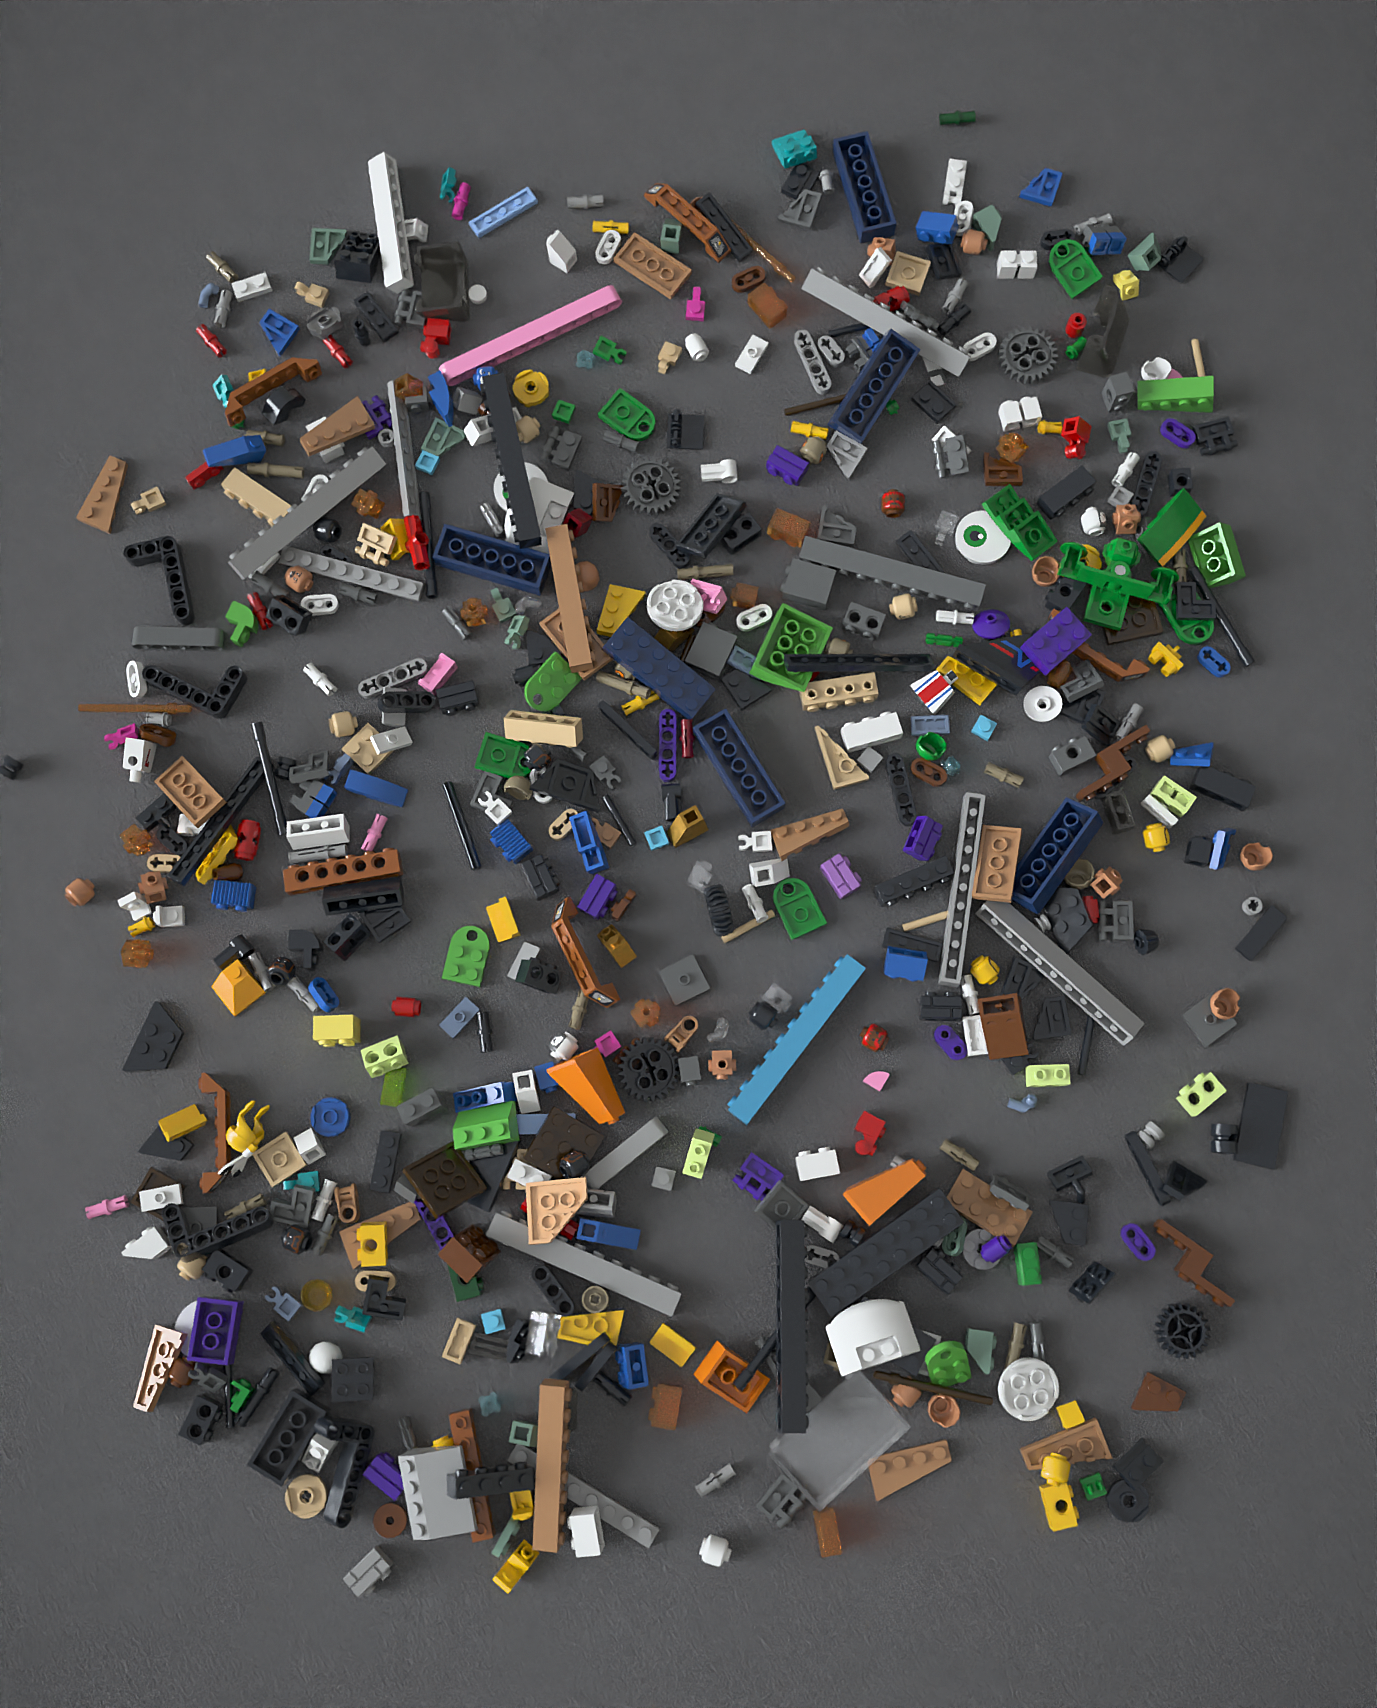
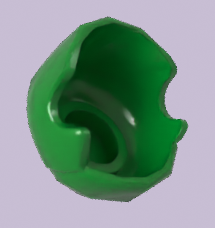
M927 732L924 736L921 735L916 742V750L919 755L929 761L939 759L947 749V743L944 738L934 732Z

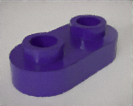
M1166 419L1160 427L1161 434L1180 448L1186 449L1191 447L1196 439L1195 433L1175 419Z
M941 1025L934 1031L935 1041L952 1060H961L966 1056L967 1047L951 1027ZM941 1032H947L948 1037L943 1038ZM954 1047H960L961 1052L955 1053Z
M1124 1225L1120 1235L1125 1244L1139 1260H1151L1155 1255L1153 1243L1138 1225ZM1129 1230L1133 1231L1132 1238L1127 1235ZM1143 1246L1146 1248L1145 1254H1142L1140 1251Z

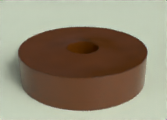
M396 1502L383 1504L378 1508L373 1519L375 1530L385 1538H394L400 1535L408 1522L406 1510ZM389 1516L393 1517L394 1523H388L387 1518Z

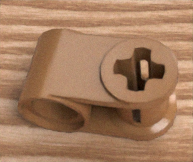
M693 1016L684 1017L666 1035L664 1041H668L676 1048V1052L679 1053L698 1031V1021ZM688 1020L695 1022L693 1030L685 1029L684 1025Z
M353 1183L351 1186L344 1188L335 1187L334 1194L339 1218L343 1222L350 1224L357 1222L360 1218V1208L356 1184ZM352 1208L354 1215L351 1219H347L345 1216L346 1211Z

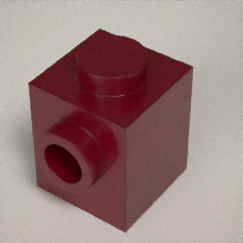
M577 508L567 514L563 525L567 524L569 530H573L574 538H577L587 532L593 517L581 508Z

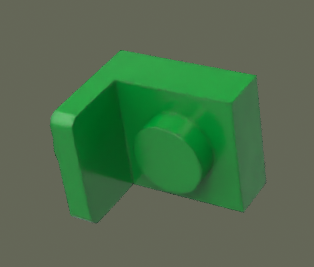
M245 1378L235 1379L231 1383L241 1390L240 1392L237 1391L231 1400L233 1404L230 1409L236 1413L241 1411L255 1390L251 1387L252 1383Z

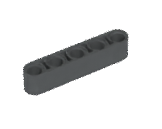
M139 626L133 629L132 647L141 650L222 651L225 631L218 628Z

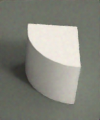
M312 1128L294 1137L299 1154L308 1165L326 1155L322 1144Z

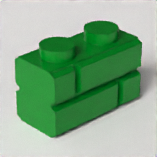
M1037 1242L1015 1244L1013 1248L1018 1285L1042 1284L1041 1274H1039L1041 1270Z

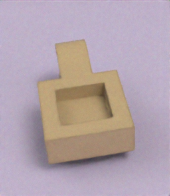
M297 282L295 289H297L296 293L305 296L307 303L323 308L329 295L328 289L315 284H311L309 288L301 282Z
M665 341L658 355V360H661L658 365V372L665 374L670 364L676 365L682 352V347Z
M158 487L142 493L143 499L131 503L136 515L143 513L146 508H148L149 512H152L167 505Z

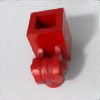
M428 318L427 325H424L423 335L426 337L425 341H421L420 350L431 359H435L440 355L438 344L449 345L452 328L449 320Z
M1080 416L1064 419L1061 436L1070 443L1069 446L1065 447V455L1068 459H1082L1086 454L1084 450L1085 444L1089 442L1092 426Z
M866 1111L862 1112L854 1130L863 1134L864 1140L856 1142V1153L873 1156L877 1145L874 1144L878 1137L882 1138L886 1131L884 1127L885 1121Z

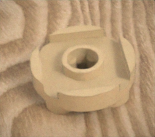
M303 1474L295 1478L285 1493V1502L288 1510L300 1518H311L317 1515L326 1506L328 1499L326 1484L320 1476ZM304 1490H308V1493L312 1494L309 1502H306V1499L301 1497L305 1493Z

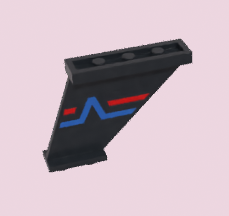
M1036 627L1032 633L964 646L959 644L952 658L1017 696L1023 686L1041 672L1020 649L1024 642L1040 629Z

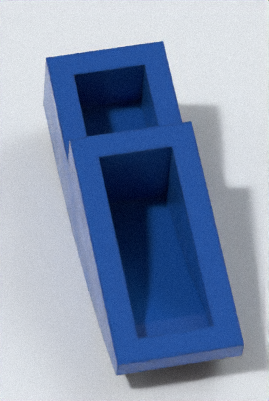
M438 371L428 376L432 391L429 394L434 406L448 427H451L454 418L452 397L441 371Z
M351 769L344 786L347 791L403 808L408 789Z
M588 811L569 817L579 853L582 854L586 871L590 874H595L608 869L609 865L603 846Z

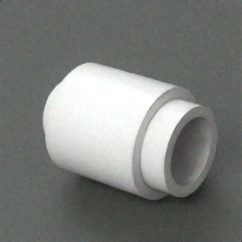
M697 333L689 335L685 342L692 359L699 362L705 360L709 350L702 337Z

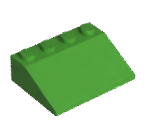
M782 603L749 674L765 682L804 692L813 672H787L784 655L822 654L833 627Z

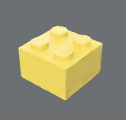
M354 1015L313 1016V1040L318 1042L319 1045H323V1047H335L336 1043L343 1044V1046H355V1043L361 1042V1019Z

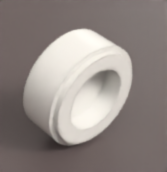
M474 285L469 289L471 302L474 304L485 302L487 293L483 286Z

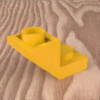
M524 1539L492 1580L506 1593H509L540 1553L537 1550H533V1547Z

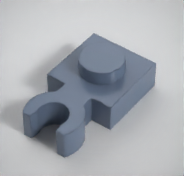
M273 1286L272 1289L276 1292V1296L272 1298L270 1295H266V1300L275 1302L276 1305L273 1309L287 1321H291L303 1304L289 1292H286L283 1296L281 1289Z

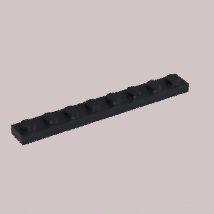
M930 654L784 655L787 672L933 671L934 663Z
M257 756L224 799L227 803L211 816L169 872L167 877L171 881L182 886L187 884L265 779L260 757Z

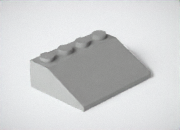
M462 1445L413 1448L398 1456L413 1540H430L478 1530L472 1498L455 1500L447 1496V1474L455 1473V1470L466 1469Z

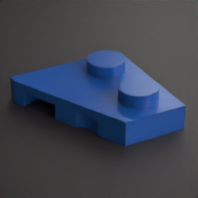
M1045 168L1038 177L1030 182V185L1025 190L1023 189L1020 192L1019 198L1052 207L1062 172Z
M268 309L259 322L279 356H282L300 330L298 325L271 309Z
M1214 743L1173 749L1170 765L1210 766Z
M1225 828L1218 830L1214 834L1213 844L1215 845L1214 850L1210 853L1209 868L1216 870L1223 868L1231 847L1228 844L1230 834L1235 835L1236 829Z

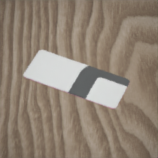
M923 357L931 381L936 386L946 384L947 381L942 368Z

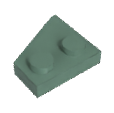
M312 228L310 263L328 265L342 245L347 235V230Z
M435 418L421 446V451L424 450L440 457L467 438L464 430L453 425L448 427L445 421Z

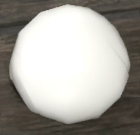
M1156 357L1154 361L1149 362L1148 360L1144 364L1141 374L1144 380L1167 379L1172 371V367L1167 360Z
M323 1341L315 1344L310 1350L308 1359L309 1364L315 1371L328 1374L332 1372V1359H342L343 1355L339 1346Z

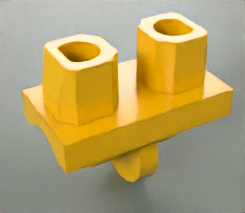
M1160 641L1153 647L1151 654L1147 658L1154 665L1159 660L1165 664L1160 670L1165 677L1173 673L1176 674L1184 665L1179 660L1182 656L1177 652L1180 647L1177 645L1173 649L1169 644L1164 646Z

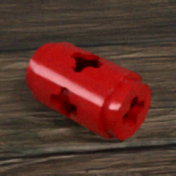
M903 285L896 286L874 297L875 303L880 305L882 302L890 306L889 310L892 312L901 309L900 305L903 300L908 303L910 302L909 294Z
M241 820V824H238L236 836L237 838L240 836L242 843H240V840H237L233 850L234 858L243 861L254 860V857L257 855L262 829L259 822Z

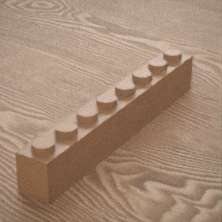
M567 524L545 528L570 670L572 673L594 669L593 662H596L595 652L590 649L593 640L591 633L587 632V627H590L588 616L584 615V610H587L585 598H581V593L584 592L582 581L578 582V576L581 573L579 564H575V558H578L576 547H572V541H575L573 530H569Z
M545 1378L540 1384L533 1550L557 1553L561 1545H564L566 1536L565 1532H563V1525L566 1522L564 1504L567 1501V1491L564 1490L565 1484L568 1481V1471L565 1468L569 1460V1450H566V1446L570 1439V1430L567 1429V1424L571 1418V1409H568V1402L571 1401L572 1388H569V1381Z

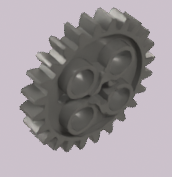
M1031 326L1028 331L1022 327L1021 332L1017 329L1014 330V334L1009 332L1008 336L1004 337L1003 343L1000 344L998 356H1000L998 362L1002 363L1000 368H1006L1005 375L1011 373L1010 379L1017 377V382L1023 379L1024 384L1027 383V380H1030L1033 384L1035 379L1041 382L1042 377L1047 378L1048 373H1052L1058 357L1056 355L1057 348H1053L1055 341L1049 342L1051 336L1045 338V331L1040 334L1038 333L1039 328L1032 331Z
M645 457L644 462L639 458L637 464L632 462L631 468H626L627 473H624L622 477L625 480L621 482V485L624 486L621 492L625 493L624 499H629L628 505L634 504L633 510L640 508V514L646 510L647 516H649L650 511H653L656 516L658 510L663 514L665 508L670 510V504L675 505V499L679 497L677 492H680L681 487L678 486L680 485V480L676 479L678 473H673L674 467L667 468L669 462L663 465L661 458L658 462H655V457H652L651 461ZM651 473H658L659 477H654ZM640 479L643 483L638 484L634 480ZM663 488L667 493H661L659 489ZM648 495L651 499L645 500L642 496Z

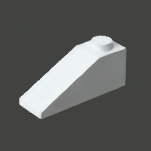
M513 407L514 419L517 422L521 419V416L516 407ZM490 414L471 419L466 426L464 433L471 446L492 440L491 432H493V427H489L487 416H490Z

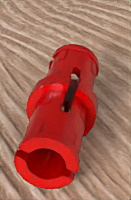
M201 324L203 330L198 326L196 332L203 338L205 345L211 348L218 358L223 357L220 352L225 356L227 349L218 341V337L212 334L205 324Z
M329 334L330 342L326 338L323 339V343L329 348L331 355L337 358L344 369L349 368L346 362L351 366L353 364L352 359L344 352V347L339 345L333 336Z
M258 592L253 593L255 600L249 594L247 599L253 608L252 612L257 617L261 629L267 630L265 622L271 628L273 624L266 617L268 610L266 606H263Z

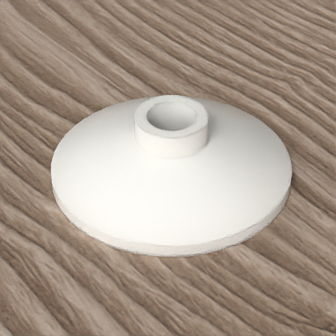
M1038 686L1031 689L1024 699L1026 714L1031 719L1039 722H1047L1054 719L1062 708L1060 694L1048 686ZM1044 704L1046 708L1041 709L1039 706Z

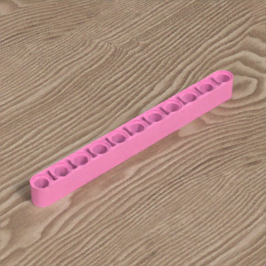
M613 285L606 286L445 362L440 366L439 371L443 374L447 385L454 386L473 377V374H476L477 368L494 367L618 308L622 304V300Z

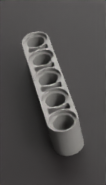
M657 1116L654 1117L580 1178L586 1177L587 1187L598 1190L663 1138L669 1131Z

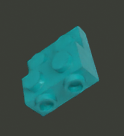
M805 129L772 140V146L784 169L817 159V147L811 135L808 136Z

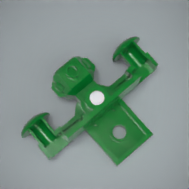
M1123 538L1113 539L1110 543L1104 545L1102 555L1108 567L1103 570L1085 566L1084 562H1080V558L1088 554L1086 547L1082 544L1066 542L1060 546V551L1065 556L1060 562L1057 575L1092 584L1083 621L1120 631L1130 595L1167 605L1173 587H1171L1172 583L1179 580V575L1173 569L1159 567L1151 572V576L1156 582L1151 581L1147 583L1132 579L1130 569L1139 564L1141 554L1138 551L1139 547L1136 542ZM1103 604L1109 605L1110 608H1111V611H1109V612L1104 611V610L1102 609V605H1103Z

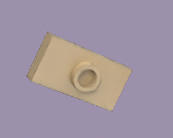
M458 1317L442 1357L461 1364L477 1325Z

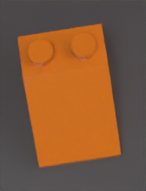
M719 1341L715 1342L693 1374L701 1384L745 1413H748L770 1381L769 1377L757 1370L742 1392L738 1390L732 1383L749 1363Z

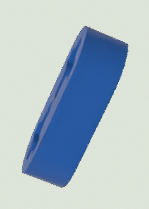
M1203 647L1197 654L1199 663L1214 676L1222 678L1229 673L1231 669L1230 663L1212 647ZM1209 653V658L1205 659L1203 656ZM1223 665V670L1218 671V668Z
M316 977L311 981L308 990L323 1011L333 1012L339 1005V999L330 985L321 977Z

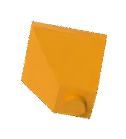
M238 959L224 969L211 986L235 1017L266 993L246 965Z

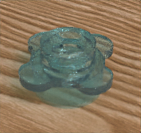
M579 351L577 353V361L575 362L576 367L591 369L593 367L592 359H594V354L588 351Z
M949 757L946 761H941V765L947 774L953 776L954 773L958 774L960 772V763L955 758Z
M492 1392L489 1396H481L478 1399L483 1416H488L492 1412L498 1413L501 1410V1405L498 1404L497 1393Z

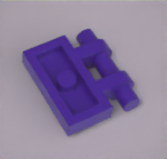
M378 395L372 397L374 403L371 405L368 404L367 400L362 401L363 406L375 424V429L365 433L369 440L376 437L384 429L383 424H387L390 429L392 428L391 413H388L384 401L380 400ZM379 411L382 416L377 418L374 412Z
M751 1152L740 1168L746 1173L745 1177L742 1178L736 1174L732 1181L738 1184L741 1190L745 1189L754 1195V1199L762 1201L766 1196L763 1193L766 1187L771 1190L783 1178L784 1174ZM751 1177L761 1183L759 1188L749 1183Z

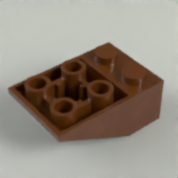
M1014 993L978 999L980 1019L989 1060L1029 1055L1021 996Z
M472 1224L453 1236L438 1255L468 1283L502 1251L496 1242L489 1240L484 1235V1231L480 1227Z

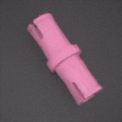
M376 814L371 828L367 830L368 835L361 847L362 850L366 852L374 850L378 839L382 837L381 832L388 818Z
M123 1195L119 1198L106 1199L102 1203L88 1206L85 1208V1212L89 1211V1213H86L88 1219H92L104 1214L110 1215L116 1210L128 1208L129 1203H126L128 1198L126 1195Z

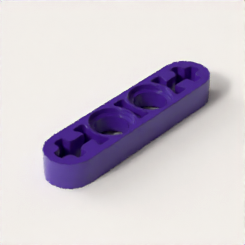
M671 709L663 710L659 716V775L664 782H671L676 777V714ZM667 714L673 718L670 719V727H666V719H663ZM671 732L673 734L672 740L665 741L662 738L663 734ZM665 750L672 751L673 757L671 759L663 758L662 754ZM666 764H669L670 772H673L669 777L662 774V772H666Z
M417 1199L414 1203L440 1250L444 1248L442 1242L448 1241L455 1235L444 1215L433 1222L429 1221L427 1214L430 1210L426 1208L423 1211L422 1208L426 1206L424 1202H419ZM440 1227H445L448 1231V1235L444 1239H440L437 1236V1231Z

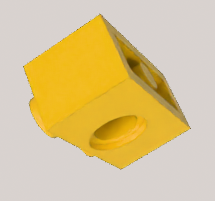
M387 1221L363 1222L360 1228H357V1241H360L361 1249L357 1250V1259L361 1261V1267L386 1266L388 1263ZM370 1239L375 1240L377 1247L374 1249L369 1248L367 1241Z
M1049 1484L1040 1485L1039 1488L1050 1529L1058 1531L1078 1526L1076 1519H1079V1514L1076 1506H1073L1071 1501L1074 1495L1070 1484H1059V1487ZM1059 1500H1064L1065 1502L1062 1510L1056 1509V1503Z

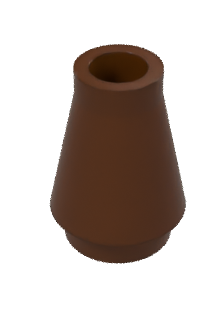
M234 862L212 870L214 880L238 881L243 876L241 865Z

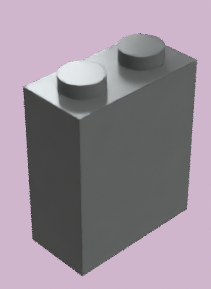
M793 558L792 564L787 565L785 575H788L787 580L782 582L780 591L783 592L782 599L825 610L836 570Z
M703 622L685 659V664L693 671L719 681L726 668V662L733 647L737 644L738 636L730 630L724 631L719 629L714 623L709 622L707 624Z
M433 1087L396 1106L405 1125L411 1127L448 1109L440 1091Z

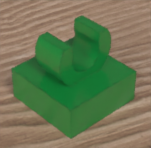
M558 399L552 413V418L570 424L576 406Z
M1099 1472L1079 1479L1086 1500L1089 1501L1107 1494Z

